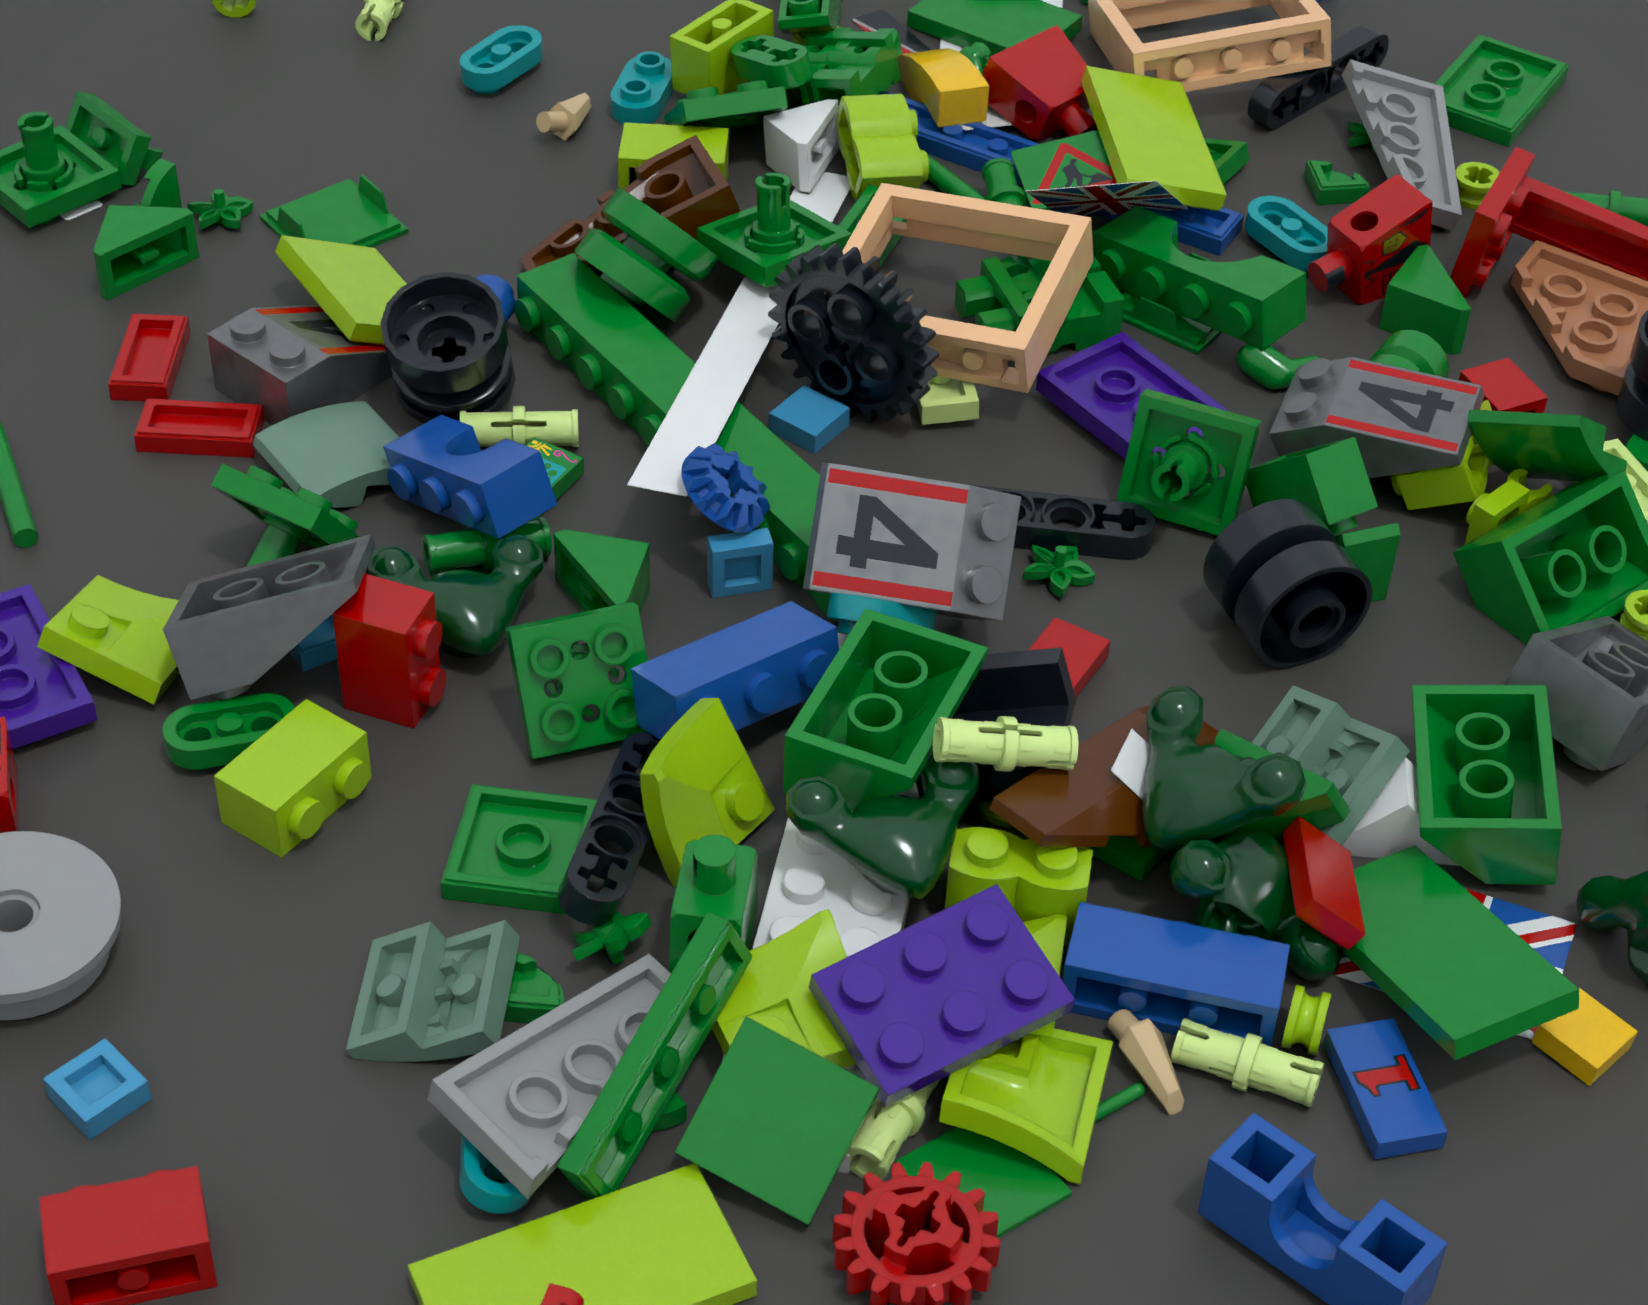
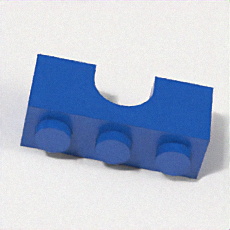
M444 415L437 416L383 446L390 468L387 470L388 481L399 498L497 539L557 505L539 450L505 438L481 451L473 426Z
M1254 1112L1209 1157L1197 1213L1327 1304L1424 1305L1430 1299L1448 1243L1382 1198L1361 1222L1347 1218L1337 1212L1325 1201L1315 1185L1313 1168L1317 1155Z

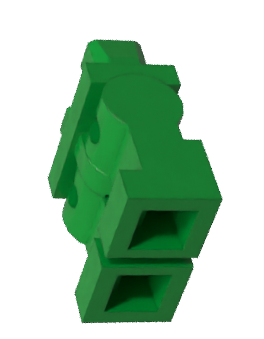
M838 27L833 31H811L805 37L807 45L803 46L807 48L813 76L809 81L800 86L785 89L788 108L785 110L827 99L838 100L839 109L842 96L877 95L879 92L887 91L891 85H895L901 79L897 60L903 52L898 31L895 28H880L877 32L854 31L852 28Z
M1011 255L1002 260H999L997 256L982 259L979 277L958 280L956 282L954 301L956 310L962 319L975 316L974 324L1016 332L1051 261L1042 259L1027 260V258L1018 255ZM1094 255V261L1048 353L1054 352L1066 344H1071L1075 351H1081L1121 332L1125 299L1105 270L1101 271V265Z

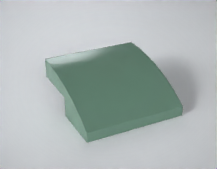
M355 401L328 405L289 417L256 434L253 446L295 493H297L299 487H302L330 501L333 504L332 508L355 507L362 505L367 486L390 485L387 477V470L390 468L383 446L396 440L399 436L366 401Z
M1294 685L1252 741L1253 744L1272 753H1284L1299 761L1301 767L1335 784L1351 811L1343 822L1319 830L1342 846L1410 751L1398 736L1351 718L1337 702Z
M506 920L446 938L430 921L374 939L345 1051L353 1059L419 1062L474 1055L498 1042L501 1038L520 936Z

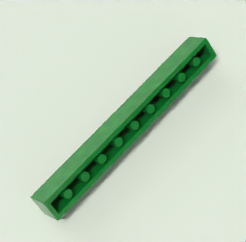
M574 253L516 275L518 300L514 303V311L521 327L527 332L531 331L547 346L550 354L556 360H561L578 376L583 386L589 390L592 389L610 406L614 415L620 420L624 419L642 436L644 442L649 447L696 363ZM737 401L715 444L721 446L726 454L736 451L740 461L745 466L754 467L752 474L755 479L766 485L767 488L764 496L771 507L763 516L764 521L755 529L768 528L774 543L773 561L779 565L786 578L796 581L803 588L820 475ZM804 589L815 599L821 611L827 615L830 594Z

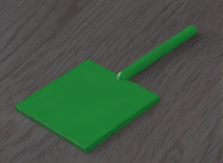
M1135 1083L1100 1102L1095 1122L1143 1096L1145 1087L1141 1083ZM955 1127L894 1161V1163L900 1162L906 1170L907 1176H918L919 1169L924 1162L932 1163L933 1178L941 1181L953 1171L961 1173L960 1191L965 1194L970 1190L981 1188L985 1192L983 1212H997L999 1217L997 1238L1072 1196V1191L1052 1169L1043 1163L997 1140L959 1127Z

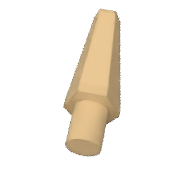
M582 93L563 102H558L550 111L540 112L536 118L537 128L543 133L553 132L556 136L567 141L577 131L591 109L590 97L586 93Z
M1127 1009L1115 1012L1108 1021V1030L1119 1041L1118 1046L1128 1064L1134 1069L1170 1116L1181 1112L1184 1097L1162 1033L1149 1018L1139 1021Z

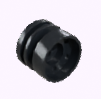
M442 272L421 276L404 285L388 301L380 322L383 342L389 365L391 366L398 400L409 415L425 424L439 415L460 421V411L499 412L510 399L516 378L501 301L487 284L470 275Z

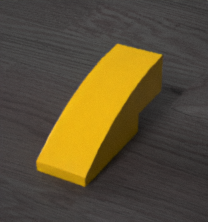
M946 48L902 54L897 60L901 81L912 100L926 105L937 127L986 121L989 85L980 71L966 56L956 50Z

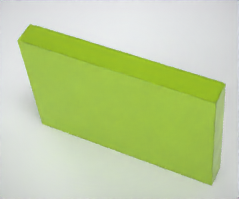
M281 235L275 253L348 340L384 345L380 322L386 304L407 283L383 256L372 247Z

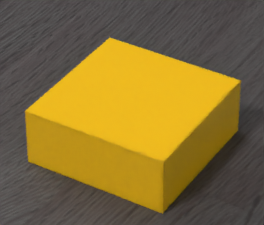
M1579 988V1009L1539 1025L1531 1042L1590 1086L1631 1048L1638 1031Z

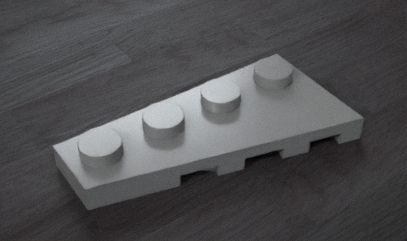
M1350 60L1342 77L1387 179L1398 174L1432 200L1431 225L1453 231L1462 216L1443 86Z
M647 954L432 1079L427 1100L528 1199L556 1169L671 973L650 954Z

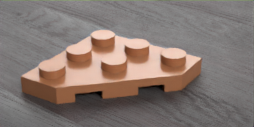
M1536 240L1515 265L1511 285L1568 376L1589 384L1598 391L1610 392L1618 396L1626 368L1631 362L1630 354L1640 319L1648 310V281Z

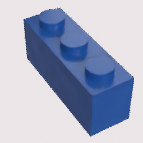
M789 601L632 667L631 675L638 726L661 740L668 730L701 698H719L735 731L805 701L809 698L839 651L837 627L796 603Z
M1080 902L1066 956L1062 981L1075 999L1070 1013L1109 1021L1115 1012L1127 1009L1139 1021L1149 1018L1160 1032L1177 1035L1182 1020L1186 1018L1192 1020V1022L1208 1026V1028L1246 1038L1248 1033L1263 1038L1261 1044L1271 1047L1280 1008L1290 945L1265 940L1256 936H1245L1192 925L1187 922L1172 921L1123 911L1114 907Z

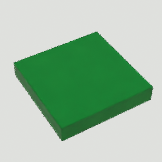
M472 784L441 880L442 899L567 915L558 902V889L598 799Z
M745 1017L675 1153L809 1225L821 1206L881 1088L763 1024Z

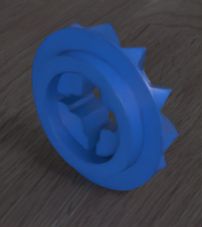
M715 443L706 448L697 446L683 461L681 474L689 497L699 511L717 525L733 532H750L764 521L763 516L771 507L764 496L767 488L766 485L755 479L752 474L754 467L745 466L740 461L736 451L726 454L722 447Z

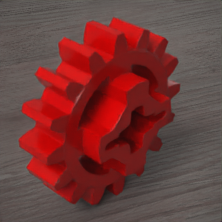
M900 1162L892 1163L891 1180L883 1182L871 1172L865 1174L862 1194L847 1190L843 1195L842 1214L834 1215L833 1265L835 1270L847 1271L846 1291L853 1295L868 1289L871 1291L870 1305H887L888 1303L895 1305H943V1303L948 1301L952 1305H970L972 1289L986 1293L990 1288L992 1268L998 1267L1001 1239L997 1238L999 1217L997 1212H983L985 1192L978 1188L963 1194L960 1191L962 1174L957 1171L950 1173L943 1181L933 1178L934 1171L932 1163L929 1162L922 1164L918 1176H907L906 1170ZM866 1239L871 1241L870 1248L867 1245Z

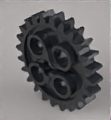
M833 243L825 251L820 245H816L807 253L802 252L785 266L786 269L774 279L778 286L769 293L770 299L777 305L768 312V317L781 324L772 333V336L777 340L786 342L788 346L780 354L782 359L795 360L799 365L793 374L795 378L807 376L812 381L811 389L817 392L822 390L827 394V397L850 407V419L860 411L867 423L873 422L879 415L885 422H889L897 414L903 416L930 391L931 388L928 383L938 373L930 364L939 357V352L926 345L936 336V332L930 328L922 327L919 322L928 313L927 310L924 308H912L909 300L913 297L915 291L913 288L900 291L895 286L898 278L896 270L889 272L886 276L879 272L880 264L878 257L873 256L864 264L857 247H853L843 254L838 243Z

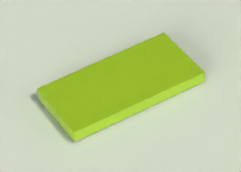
M1086 66L1081 83L1117 184L1158 181L1185 206L1221 211L1227 194L1182 83Z
M696 1163L408 1264L409 1280L420 1305H541L549 1283L575 1290L583 1297L584 1305H733L757 1296V1279Z

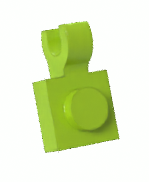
M1523 468L1512 471L1508 475L1506 483L1490 494H1481L1471 505L1466 516L1469 528L1464 545L1550 497L1553 486L1547 483L1538 490H1529L1524 487L1528 471Z

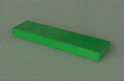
M707 912L558 1163L557 1168L585 1199L591 1200L618 1190L752 960V954L728 919Z

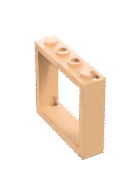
M1088 0L1090 34L1115 71L1145 76V71L1154 70V78L1181 82L1185 92L1331 66V18L1315 0ZM1270 5L1281 18L1149 43H1142L1133 30ZM1304 47L1310 54L1304 55Z
M881 183L842 250L843 254H845L851 248L857 247L864 264L873 256L880 258L893 234L1051 261L1016 332L926 315L919 321L922 327L930 328L936 332V336L926 345L939 352V357L930 364L938 372L937 376L1028 393L1094 261L1091 217ZM893 217L906 219L907 223L894 221ZM1007 360L1015 361V368L1008 367Z

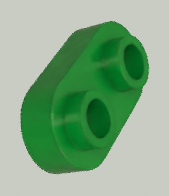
M259 693L182 707L170 714L163 724L162 733L166 754L171 762L185 769L197 770L227 765L295 709L290 700L274 693Z

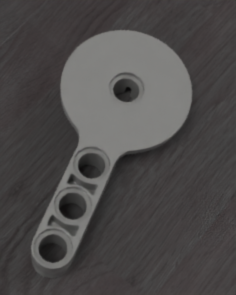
M36 831L0 833V1020H19L43 1015L79 997L100 976L106 966L111 947L120 930L122 904L119 886L114 874L105 861L95 852L69 838Z

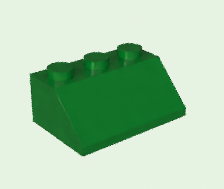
M1625 470L1574 482L1453 552L1476 608L1526 645L1531 636L1536 633L1605 616L1613 617L1624 609L1626 598L1632 592L1648 590V524Z
M865 608L785 734L783 793L786 794L800 779L821 776L838 786L850 811H854L857 805L871 799L892 796L912 788L933 752V732L938 717L952 719L985 662L988 647Z
M1412 685L1411 696L1420 837L1485 884L1556 885L1562 825L1546 685Z

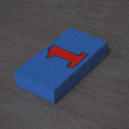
M1391 1018L1327 1029L1323 1047L1374 1160L1443 1148L1448 1131L1395 1019Z

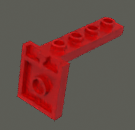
M1515 147L1477 208L1450 276L1465 300L1474 286L1483 289L1496 261L1499 262L1512 234L1515 233L1533 242L1536 240L1648 281V226L1528 177L1536 155Z

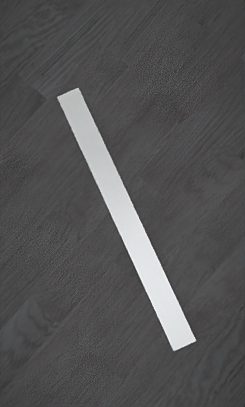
M823 172L810 192H802L795 188L790 196V200L833 222L850 190L848 177L846 175ZM747 276L744 277L629 480L628 486L687 497L688 493L683 484L681 474L683 461L697 446L706 448L716 443L768 345L772 333L779 324L768 317V312L777 305L770 299L769 293L777 286L765 288Z

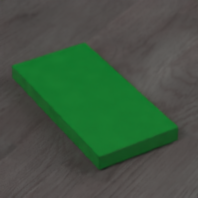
M1416 845L1353 869L1366 935L1349 950L1339 945L1338 948L1454 1060L1579 1009V988Z

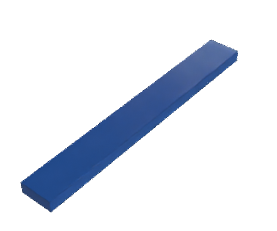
M885 91V92H879L877 95L893 94V93H890V92H888V91ZM905 98L909 110H915L917 114L918 135L916 141L919 148L925 150L927 154L981 172L982 167L991 159L1006 158L1012 162L1018 186L1023 187L1010 151L1038 145V143L977 122L963 124L974 130H964L960 124L937 127L925 104ZM1186 206L1188 208L1186 210L1154 212L1177 221L1178 242L1220 256L1240 233L1244 215L1224 207H1222L1221 211ZM1122 214L1106 215V217L1115 219Z

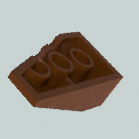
M696 135L646 160L635 169L638 179L624 189L696 240L698 227L741 211L730 185ZM609 189L597 198L600 207L584 221L578 219L569 220L522 256L520 260L525 270L529 271L574 253V250L589 229H601L622 244L627 235L609 223L602 211L615 191ZM574 253L599 277L602 275L603 272H601L599 269H597L589 262L581 258L579 255Z
M1150 706L1132 711L1079 744L1076 764H1073V770L1042 767L996 795L989 809L1041 847H1106L1111 836L1135 838L1141 847H1152L1143 829L1142 799L1110 771L1131 729L1149 744L1146 713ZM1203 721V727L1195 742L1199 746L1210 743L1215 745L1214 739L1219 731Z

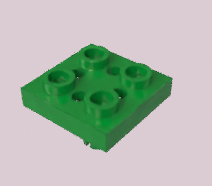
M30 112L21 116L17 121L22 141L0 150V205L28 228L48 223L58 215L86 203L99 200L102 196L122 188L117 168L62 125L53 128L52 116L49 117V114L45 112Z
M766 173L764 177L758 176L755 179V187L757 189L756 206L697 228V241L716 254L721 263L730 266L765 288L778 286L774 280L776 276L786 269L785 266L802 252L807 253L816 245H820L825 251L833 243H838L841 250H843L852 235L850 232L790 200L791 178L782 173Z
M1146 389L1140 395L1116 501L1140 504L1149 509L1156 518L1219 536L1238 517L1262 421ZM1189 428H1199L1203 433V437L1199 436V434L1196 431L1190 432V434H1188ZM1155 447H1160L1163 450H1166L1163 457L1160 451H1156L1154 453ZM1219 464H1221L1225 469V475L1222 477H1219L1221 473Z
M222 464L211 484L213 488L267 525L246 567L293 555L296 553L300 543L320 548L360 537L355 533L359 524L348 516L331 509L333 504L330 501L302 487H299L297 493L282 487L284 483L282 480L256 466L250 465L247 472L243 473Z
M629 602L505 628L527 751L532 759L626 739L631 734L647 732L638 726L631 675L632 667L648 661L637 604ZM576 641H584L586 644H580ZM615 666H621L624 670L623 679L620 682L611 683L608 679V672L612 677L618 678L619 670ZM544 687L549 691L550 696L545 694ZM589 704L596 705L598 708L597 717L592 721L583 720L582 714L587 717L593 715V710L585 706Z

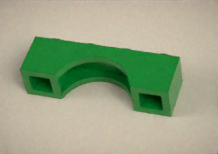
M1139 206L1133 207L1093 232L1094 256L1101 265V271L1105 270L1117 289L1139 298L1149 299L1175 311V313L1250 345L1263 350L1306 321V272L1263 255L1233 262H1212L1190 257L1178 250L1177 221Z

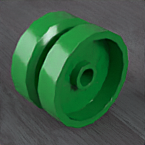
M617 187L602 211L605 219L626 234L627 237L621 244L601 229H589L574 250V253L603 272L600 278L643 307L647 303L673 322H676L691 299L688 291L668 277L666 273L673 267L693 281H704L719 260V257L648 205L622 188Z

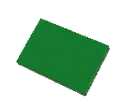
M921 0L909 9L907 13V26L961 47H971L976 42L984 43L991 51L989 57L1055 25L1064 32L1069 40L1078 34L1082 28V15L1041 0Z
M1478 35L1434 84L1443 86L1449 127L1509 147L1565 82L1569 65L1483 35Z

